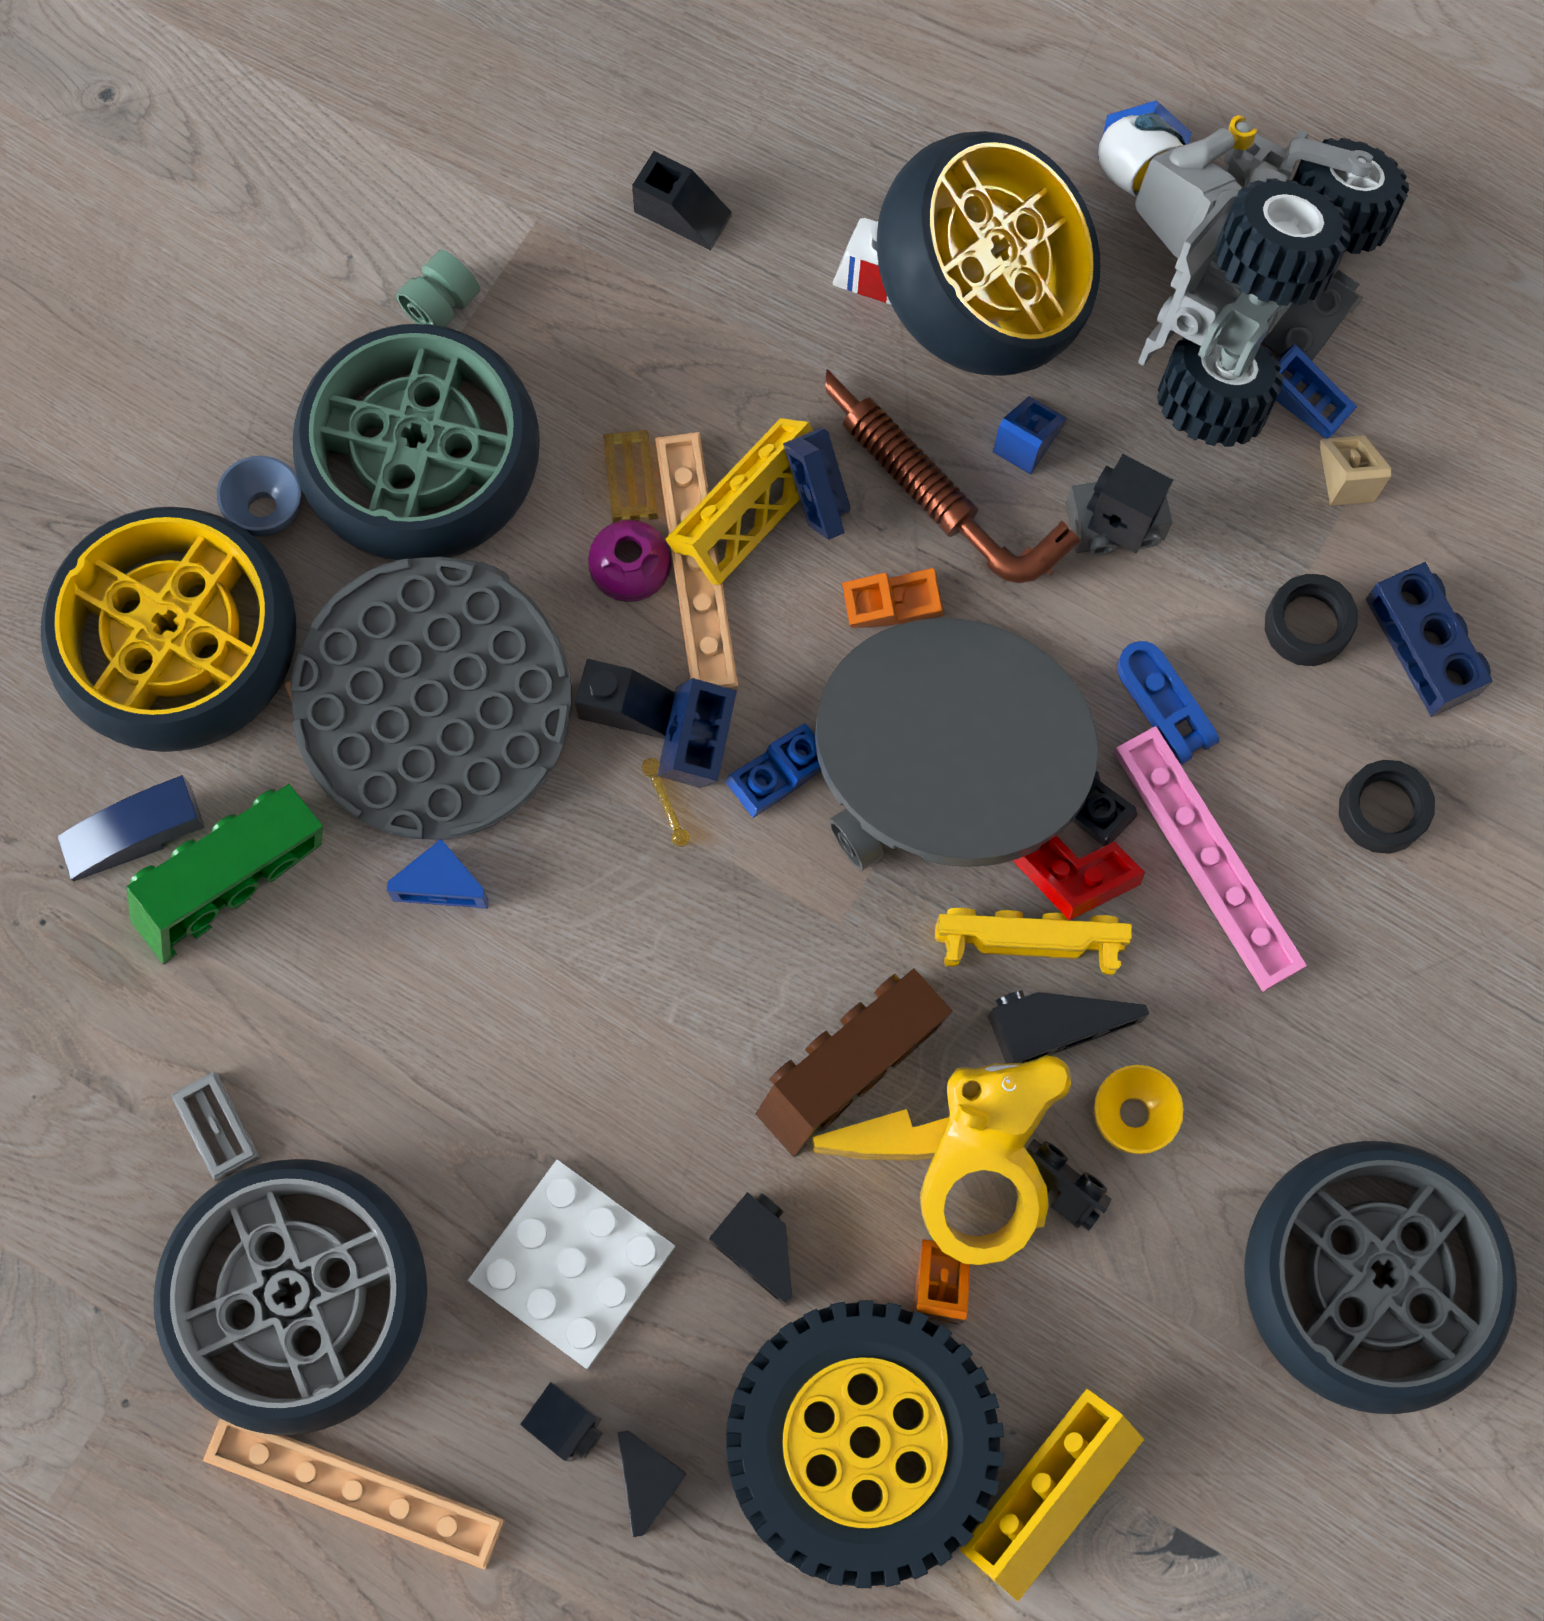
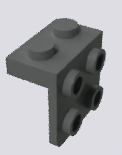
M1338 269L1326 292H1322L1321 297L1315 301L1308 299L1307 303L1302 305L1292 303L1263 342L1279 354H1282L1285 350L1296 344L1313 361L1347 313L1353 312L1363 299L1362 296L1355 292L1360 284Z

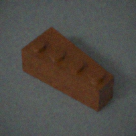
M914 968L901 979L896 974L890 976L874 992L878 997L868 1007L859 1002L841 1018L840 1022L843 1024V1027L833 1036L827 1030L824 1031L806 1047L805 1051L809 1055L798 1065L789 1060L770 1077L769 1080L774 1085L755 1114L793 1157L807 1146L806 1143L819 1126L824 1130L829 1127L853 1102L851 1098L855 1095L858 1097L864 1096L888 1072L886 1069L889 1066L895 1068L934 1034L953 1012Z

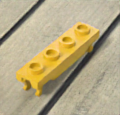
M950 908L947 910V914H939L935 929L936 942L945 943L947 952L946 957H944L946 967L959 965L965 950V944H973L982 954L1077 959L1086 950L1098 951L1100 970L1105 975H1114L1119 969L1121 961H1117L1118 952H1123L1132 938V924L1119 923V918L1115 916L1090 917V922L1069 921L1063 913H1046L1042 915V919L1023 918L1022 912L1014 910L996 911L995 917L976 916V911L970 908Z

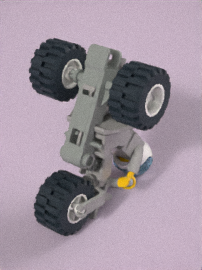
M1153 112L1141 116L1131 115L1123 117L1111 124L1103 134L1098 149L1100 166L1110 181L1137 197L1135 202L1137 212L1178 259L1175 266L1177 271L1170 285L1176 289L1173 297L1170 296L1163 305L1157 321L1160 323L1148 336L1138 363L1144 366L1156 350L1163 347L1174 333L1183 336L1182 340H1178L1158 388V405L1163 407L1162 413L1164 417L1173 420L1172 426L1178 431H1185L1188 433L1187 437L1195 441L1198 438L1204 440L1207 445L1215 446L1216 443H1221L1224 447H1232L1235 445V442L1245 444L1250 442L1251 437L1256 438L1261 433L1283 383V375L1279 373L1281 370L1279 362L1272 359L1273 353L1268 348L1261 347L1260 344L1292 303L1296 305L1306 304L1308 299L1315 301L1321 297L1322 292H1326L1345 251L1351 254H1360L1361 250L1370 252L1375 250L1376 246H1381L1386 241L1408 196L1409 183L1405 181L1407 176L1404 170L1397 168L1398 163L1393 158L1387 157L1385 152L1368 146L1367 143L1355 142L1347 138H1340V140L1329 138L1324 139L1323 143L1307 139L1309 133L1300 129L1285 149L1258 135L1256 128L1251 130L1250 125L1245 122L1246 118L1241 115L1234 116L1231 119L1228 130L1221 128L1207 138L1185 144L1181 134L1162 117ZM1227 152L1224 160L1229 166L1220 168L1212 163V161ZM1301 159L1293 180H1289L1297 160Z

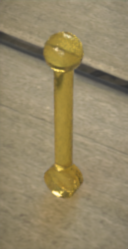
M647 758L642 763V772L653 783L673 831L671 836L673 844L683 847L688 844L690 835L681 828L661 778L657 776L658 760Z

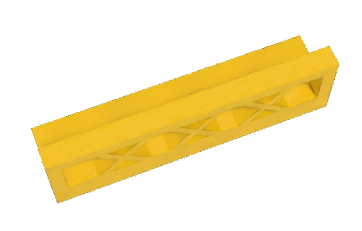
M780 418L665 539L674 553L694 557L711 584L720 585L800 500L783 443L814 431L810 423ZM778 477L784 478L782 497L776 504H770L771 484ZM749 508H756L754 527L747 534H740L742 515ZM719 539H727L725 558L716 566L707 552Z

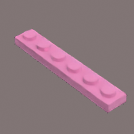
M1155 726L1116 747L1114 755L1262 992L1303 970L1307 966L1158 728Z

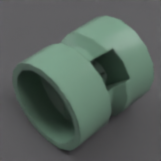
M439 249L421 268L423 277L410 278L396 292L395 296L401 308L416 324L446 327L455 317L453 308L463 310L481 290L475 277L461 261L449 252Z

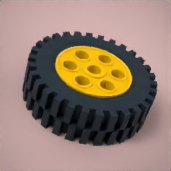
M859 1300L857 1303L845 1304V1301L834 1303L827 1308L815 1309L805 1313L803 1317L794 1322H789L782 1327L770 1340L768 1339L759 1349L754 1359L745 1369L735 1390L727 1422L726 1455L730 1480L746 1519H748L762 1541L786 1563H790L801 1572L813 1578L817 1577L827 1581V1583L838 1586L843 1584L855 1586L856 1588L872 1589V1586L879 1585L890 1587L901 1584L900 1581L909 1578L918 1579L928 1574L927 1570L932 1567L945 1564L953 1558L951 1554L959 1546L965 1547L974 1535L971 1532L978 1522H984L990 1511L986 1509L991 1496H996L1000 1482L996 1481L998 1468L1003 1467L1004 1452H1000V1437H1004L1003 1422L998 1423L995 1409L999 1408L995 1393L991 1394L985 1381L989 1380L982 1366L978 1368L970 1356L973 1353L964 1343L959 1345L951 1337L952 1332L942 1324L937 1326L928 1321L929 1316L916 1310L913 1313L901 1309L902 1305L889 1302L886 1305L873 1303V1300ZM866 1375L875 1383L876 1395L869 1404L860 1405L850 1398L848 1384L852 1377ZM902 1399L914 1401L921 1411L919 1424L911 1430L899 1427L893 1417L894 1407ZM822 1402L828 1405L833 1412L832 1426L824 1433L813 1432L805 1424L804 1414L807 1407L812 1403ZM859 1427L872 1429L878 1437V1448L868 1458L857 1456L850 1447V1437ZM908 1451L919 1455L924 1465L921 1477L912 1483H906L901 1480L896 1472L898 1458ZM820 1454L828 1456L834 1462L836 1469L833 1480L825 1486L812 1484L806 1474L809 1460ZM862 1480L875 1482L881 1492L879 1504L870 1511L859 1510L852 1500L853 1489Z

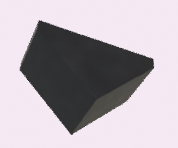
M631 1431L618 1432L632 1535L633 1537L643 1536L687 1473Z

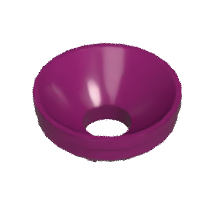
M621 520L608 525L594 538L589 551L588 565L591 578L600 591L618 601L634 602L649 598L665 584L670 573L671 557L665 539L654 527L642 521ZM624 541H634L642 548L641 556L632 563L622 562L614 554L616 547Z

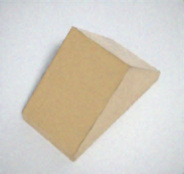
M1366 436L1320 440L1330 506L1375 502L1391 478L1392 468Z

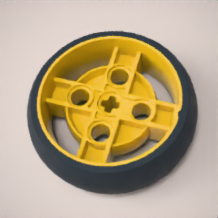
M988 131L964 132L933 142L921 149L901 169L891 184L881 207L877 228V259L887 297L908 332L925 349L944 362L961 370L980 375L1006 376L1023 373L1047 364L1062 353L1075 340L1086 324L1092 312L1100 282V250L1096 230L1089 210L1070 178L1050 157L1031 144L1012 136ZM991 322H997L1000 327L994 325Z
M154 507L131 512L107 522L86 536L72 549L55 573L45 598L41 618V646L44 661L53 685L63 702L73 714L96 732L126 746L147 751L171 752L195 749L215 743L242 729L268 705L277 693L290 667L296 641V614L292 593L282 569L270 552L249 532L237 524L206 511L184 507ZM173 552H187L181 561L165 560L142 565L126 575L122 573L136 563L154 556ZM242 573L249 578L254 586L260 607L259 626L252 647L239 640V615L234 599L230 594L231 589ZM205 585L200 595L186 597L187 592L193 586ZM132 600H140L138 607L134 611L122 613L126 603ZM90 611L99 616L100 645L105 660L108 663L107 668L95 685L90 682L82 660V637ZM176 626L178 627L175 632L166 630V631L163 633V630H164L166 627L171 628V629H174ZM210 644L218 645L217 651L211 657L199 658V653L205 646ZM152 660V665L146 672L134 674V669L140 662ZM212 683L220 686L213 693L193 703L170 709L149 710L158 696L179 697L195 693Z

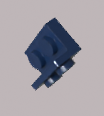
M819 428L783 443L808 526L828 540L844 534L840 517L848 513L851 507L829 432L824 428Z

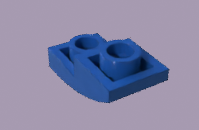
M804 723L772 742L764 754L729 774L725 783L752 818H755L785 798L821 771L816 752L815 734Z

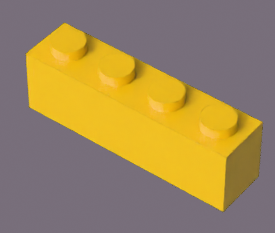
M1086 1389L990 1510L984 1522L980 1523L972 1533L974 1535L965 1547L962 1546L959 1551L1019 1602L1142 1444L1144 1438L1124 1415Z

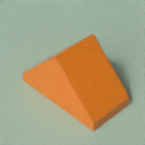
M923 1239L911 1312L913 1313L916 1310L929 1316L928 1319L961 1324L966 1321L970 1264H963L945 1254L935 1241Z

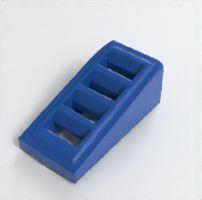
M1294 344L1275 359L1281 366L1279 373L1283 374L1288 370L1293 374L1288 380L1283 376L1281 391L1276 401L1327 439L1334 434L1357 406ZM1300 381L1307 385L1301 393L1295 388ZM1316 392L1322 397L1313 406L1308 400ZM1331 403L1336 409L1326 419L1321 412Z

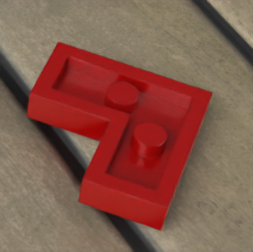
M1054 836L1051 840L1042 844L1039 850L1012 860L1069 921L1141 885L1145 871L1115 841L1082 858H1078L1057 836Z

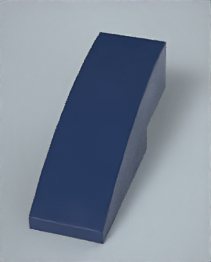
M181 775L100 810L60 834L58 839L71 880L76 881L164 849V842L205 828L192 787L185 777Z

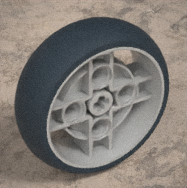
M310 1159L277 1160L249 1167L225 1178L203 1194L181 1218L165 1246L159 1262L154 1288V1319L161 1349L169 1367L187 1392L205 1409L220 1419L250 1431L273 1435L304 1434L326 1429L357 1415L375 1402L397 1379L409 1361L420 1336L426 1312L427 1276L424 1258L412 1226L401 1209L389 1195L364 1176L336 1164ZM313 1195L332 1200L355 1213L372 1231L347 1242L340 1234L323 1224L302 1219H290L282 1197ZM234 1221L242 1241L234 1248L222 1267L217 1283L216 1300L195 1309L196 1286L203 1262L218 1236ZM280 1235L284 1240V1252L277 1260L267 1262L263 1257V1245L270 1237ZM346 1261L350 1268L349 1279L341 1287L332 1288L327 1281L328 1269L335 1262ZM390 1280L389 1308L382 1332L368 1356L350 1374L341 1350L351 1340L361 1322L366 1305L367 1289ZM289 1282L290 1285L298 1288L301 1287L302 1290L301 1293L295 1296L296 1305L294 1307L285 1302L281 1303L280 1297L287 1293L285 1285ZM250 1302L255 1309L254 1321L246 1329L239 1330L234 1324V1312L242 1303ZM315 1328L321 1336L320 1347L313 1355L304 1356L299 1350V1337L305 1330ZM235 1348L244 1358L260 1367L279 1372H292L301 1397L274 1398L248 1391L223 1374L211 1358Z

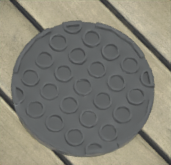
M445 557L402 559L367 571L349 582L323 606L313 619L300 652H297L292 670L290 691H292V727L303 760L314 779L338 806L354 818L385 833L413 839L461 837L482 831L511 816L539 791L552 773L566 743L572 714L570 670L562 644L548 618L525 592L509 580L491 570L459 559Z
M934 618L911 621L883 630L863 641L839 663L830 676L820 700L815 726L816 752L821 772L840 806L844 805L861 823L860 827L892 849L897 846L910 853L923 856V861L947 866L978 867L1002 864L1039 850L1042 844L1051 840L1058 833H1062L1075 819L1090 791L1097 767L1098 743L1095 724L1081 691L1065 670L1048 654L1020 636L992 625L964 619Z

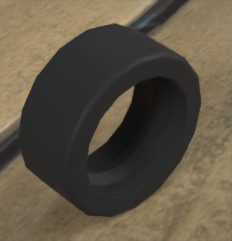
M1307 573L1291 578L1278 589L1265 613V633L1270 645L1282 658L1296 665H1321L1332 661L1351 641L1357 628L1358 609L1352 594L1340 582L1326 575ZM1302 596L1314 597L1326 603L1337 619V629L1334 636L1322 644L1307 643L1296 638L1287 628L1284 620L1285 610L1290 602Z
M1380 760L1367 764L1346 784L1339 798V818L1345 832L1357 845L1376 853L1391 854L1408 848L1428 830L1435 815V796L1428 780L1416 768L1402 761ZM1378 781L1391 782L1401 787L1409 796L1414 808L1413 817L1409 825L1403 830L1386 833L1373 827L1363 817L1360 809V797L1364 789L1371 783Z

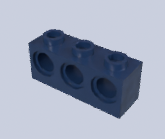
M1423 562L1378 582L1365 600L1428 713L1433 717L1479 696L1493 680L1490 676L1491 669L1487 659L1482 653L1476 652L1468 638V628L1463 617L1457 612L1454 613L1445 597L1446 590L1442 580L1437 574L1430 571L1426 562ZM1401 592L1413 594L1417 598L1419 605L1406 602ZM1424 631L1435 633L1439 637L1441 645L1429 642L1424 635ZM1446 670L1458 673L1463 680V685L1450 681Z

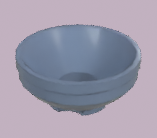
M251 456L232 464L223 473L217 487V502L225 519L237 524L252 536H269L284 530L295 520L302 503V491L297 475L286 463L274 457ZM258 498H270L276 503L274 512L266 517H257L249 511L251 503Z

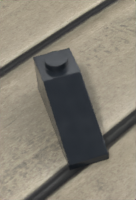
M1019 990L996 1000L998 1007L992 1009L988 1019L1005 1062L1025 1063L1045 1055L1056 1054L1139 1024L1150 1013L1144 1004L1041 992L1025 997L1023 990Z

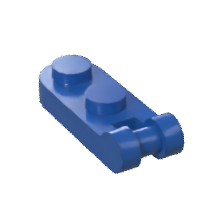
M1137 641L1123 649L1117 662L1119 678L1152 727L1156 726L1180 765L1192 759V753L1201 747L1207 750L1219 743L1217 731L1163 652L1156 645L1147 641ZM1186 720L1192 732L1182 737L1175 726Z

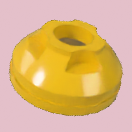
M1144 1065L1125 1066L1115 1070L1106 1077L1098 1088L1093 1109L1095 1123L1104 1139L1118 1150L1138 1155L1153 1153L1170 1143L1179 1132L1184 1111L1182 1097L1172 1080L1160 1070ZM1137 1100L1146 1107L1148 1117L1143 1126L1134 1128L1127 1126L1122 1121L1120 1108L1125 1101Z

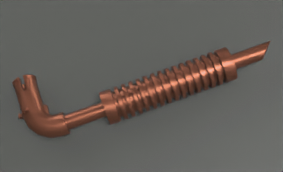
M829 369L826 370V393L847 414L842 426L851 436H854L857 442H860L861 446L873 456L875 461H879L881 467H885V471L891 474L894 480H897L899 486H903V490L909 493V496L915 499L918 505H921L922 510L926 511L927 515L933 518L936 524H940L939 527L948 537H952L960 532L988 561L986 566L1001 579L1020 584L1035 581L1046 573L1051 576L1054 573L1051 568L1081 542L1080 538L1072 530L1070 531L1069 527L1061 520L1033 549L1028 547L1019 556L1014 555L1005 546L1000 548L973 520L978 512V507L969 498H966L963 492H960L958 486H954V482L948 479V476L942 473L939 467H935V463L929 460L927 454H923L921 448H917V444L911 441V438L905 435L902 429H899V425L893 422V419L887 416V413L881 410V407L871 397L860 402Z

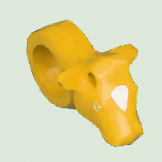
M1045 1055L1025 1063H993L978 1068L961 1067L956 1068L948 1080L949 1122L927 1170L920 1192V1203L925 1226L942 1252L963 1264L983 1265L1004 1261L1025 1247L1036 1228H1041L1045 1225L1049 1205L1047 1186L1036 1163L1024 1148V1145L1039 1125L1047 1109L1053 1103L1064 1098L1070 1090V1069L1059 1058ZM980 1170L998 1172L1014 1183L1018 1195L1015 1212L1008 1223L995 1233L983 1236L963 1234L952 1227L945 1218L944 1206L946 1195L953 1184L968 1173Z

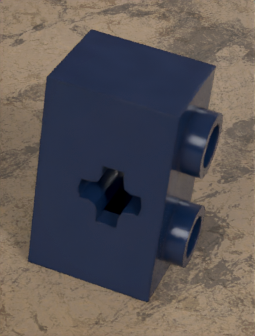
M695 678L676 687L657 772L658 777L699 788L718 781L737 690Z

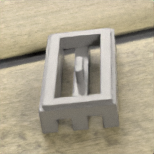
M214 1071L171 1094L214 1181L218 1182L225 1178V1175L228 1173L236 1172L248 1162H254L261 1158L218 1073ZM209 1086H211L244 1151L239 1155L236 1154L204 1091ZM193 1095L227 1159L221 1165H219L187 1101V1098Z

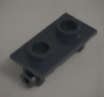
M1033 1139L1026 1150L1038 1167L1047 1186V1194L1053 1187L1061 1192L1051 1205V1208L1072 1223L1077 1229L1083 1226L1089 1231L1100 1217L1094 1211V1208L1096 1207L1102 1213H1105L1111 1202V1198L1105 1194L1107 1188L1093 1175L1087 1172H1083L1080 1175L1067 1165V1156L1055 1145L1047 1141L1040 1144L1037 1140Z

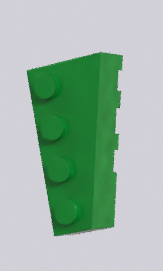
M287 784L278 791L270 789L262 793L254 800L251 808L238 816L230 814L222 818L215 824L210 834L197 842L194 839L184 842L173 851L170 859L156 868L154 865H150L138 871L131 878L130 884L126 886L130 922L164 965L177 955L172 947L188 934H192L196 939L200 938L212 928L210 923L217 917L221 909L225 906L238 909L250 900V897L257 891L259 887L258 881L262 878H265L267 882L275 881L321 846L323 825L290 784Z

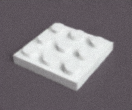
M556 1160L467 1281L589 1370L676 1246L566 1165Z

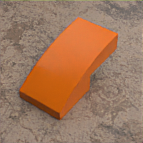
M934 568L891 578L885 572L842 582L851 628L896 625L945 616L938 577Z

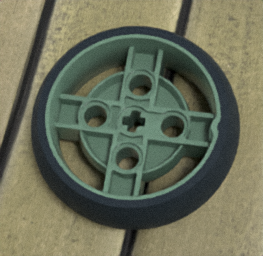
M403 324L385 327L367 333L343 346L321 366L312 378L299 404L293 429V458L296 475L300 487L315 513L334 533L354 547L378 557L397 561L415 558H451L463 554L490 539L507 524L524 502L535 477L539 457L540 437L536 411L526 388L513 368L499 354L477 339L454 329L431 324ZM411 374L408 377L398 378L379 386L363 401L356 400L365 391L385 380ZM462 380L479 388L497 404L505 419L507 435L483 430V425L476 410L459 392ZM427 398L439 399L433 406H420V403ZM369 429H382L381 433L375 437L363 436ZM417 440H424L425 442L424 444L418 442L417 448L409 447V444L416 446ZM466 448L471 450L463 458L451 457V454L457 449ZM328 450L349 455L357 477L373 493L369 509L350 500L335 485L328 468ZM399 480H414L413 484L406 489L394 488ZM470 484L482 486L470 498L448 510L421 516L423 509L435 508L450 502L463 493Z

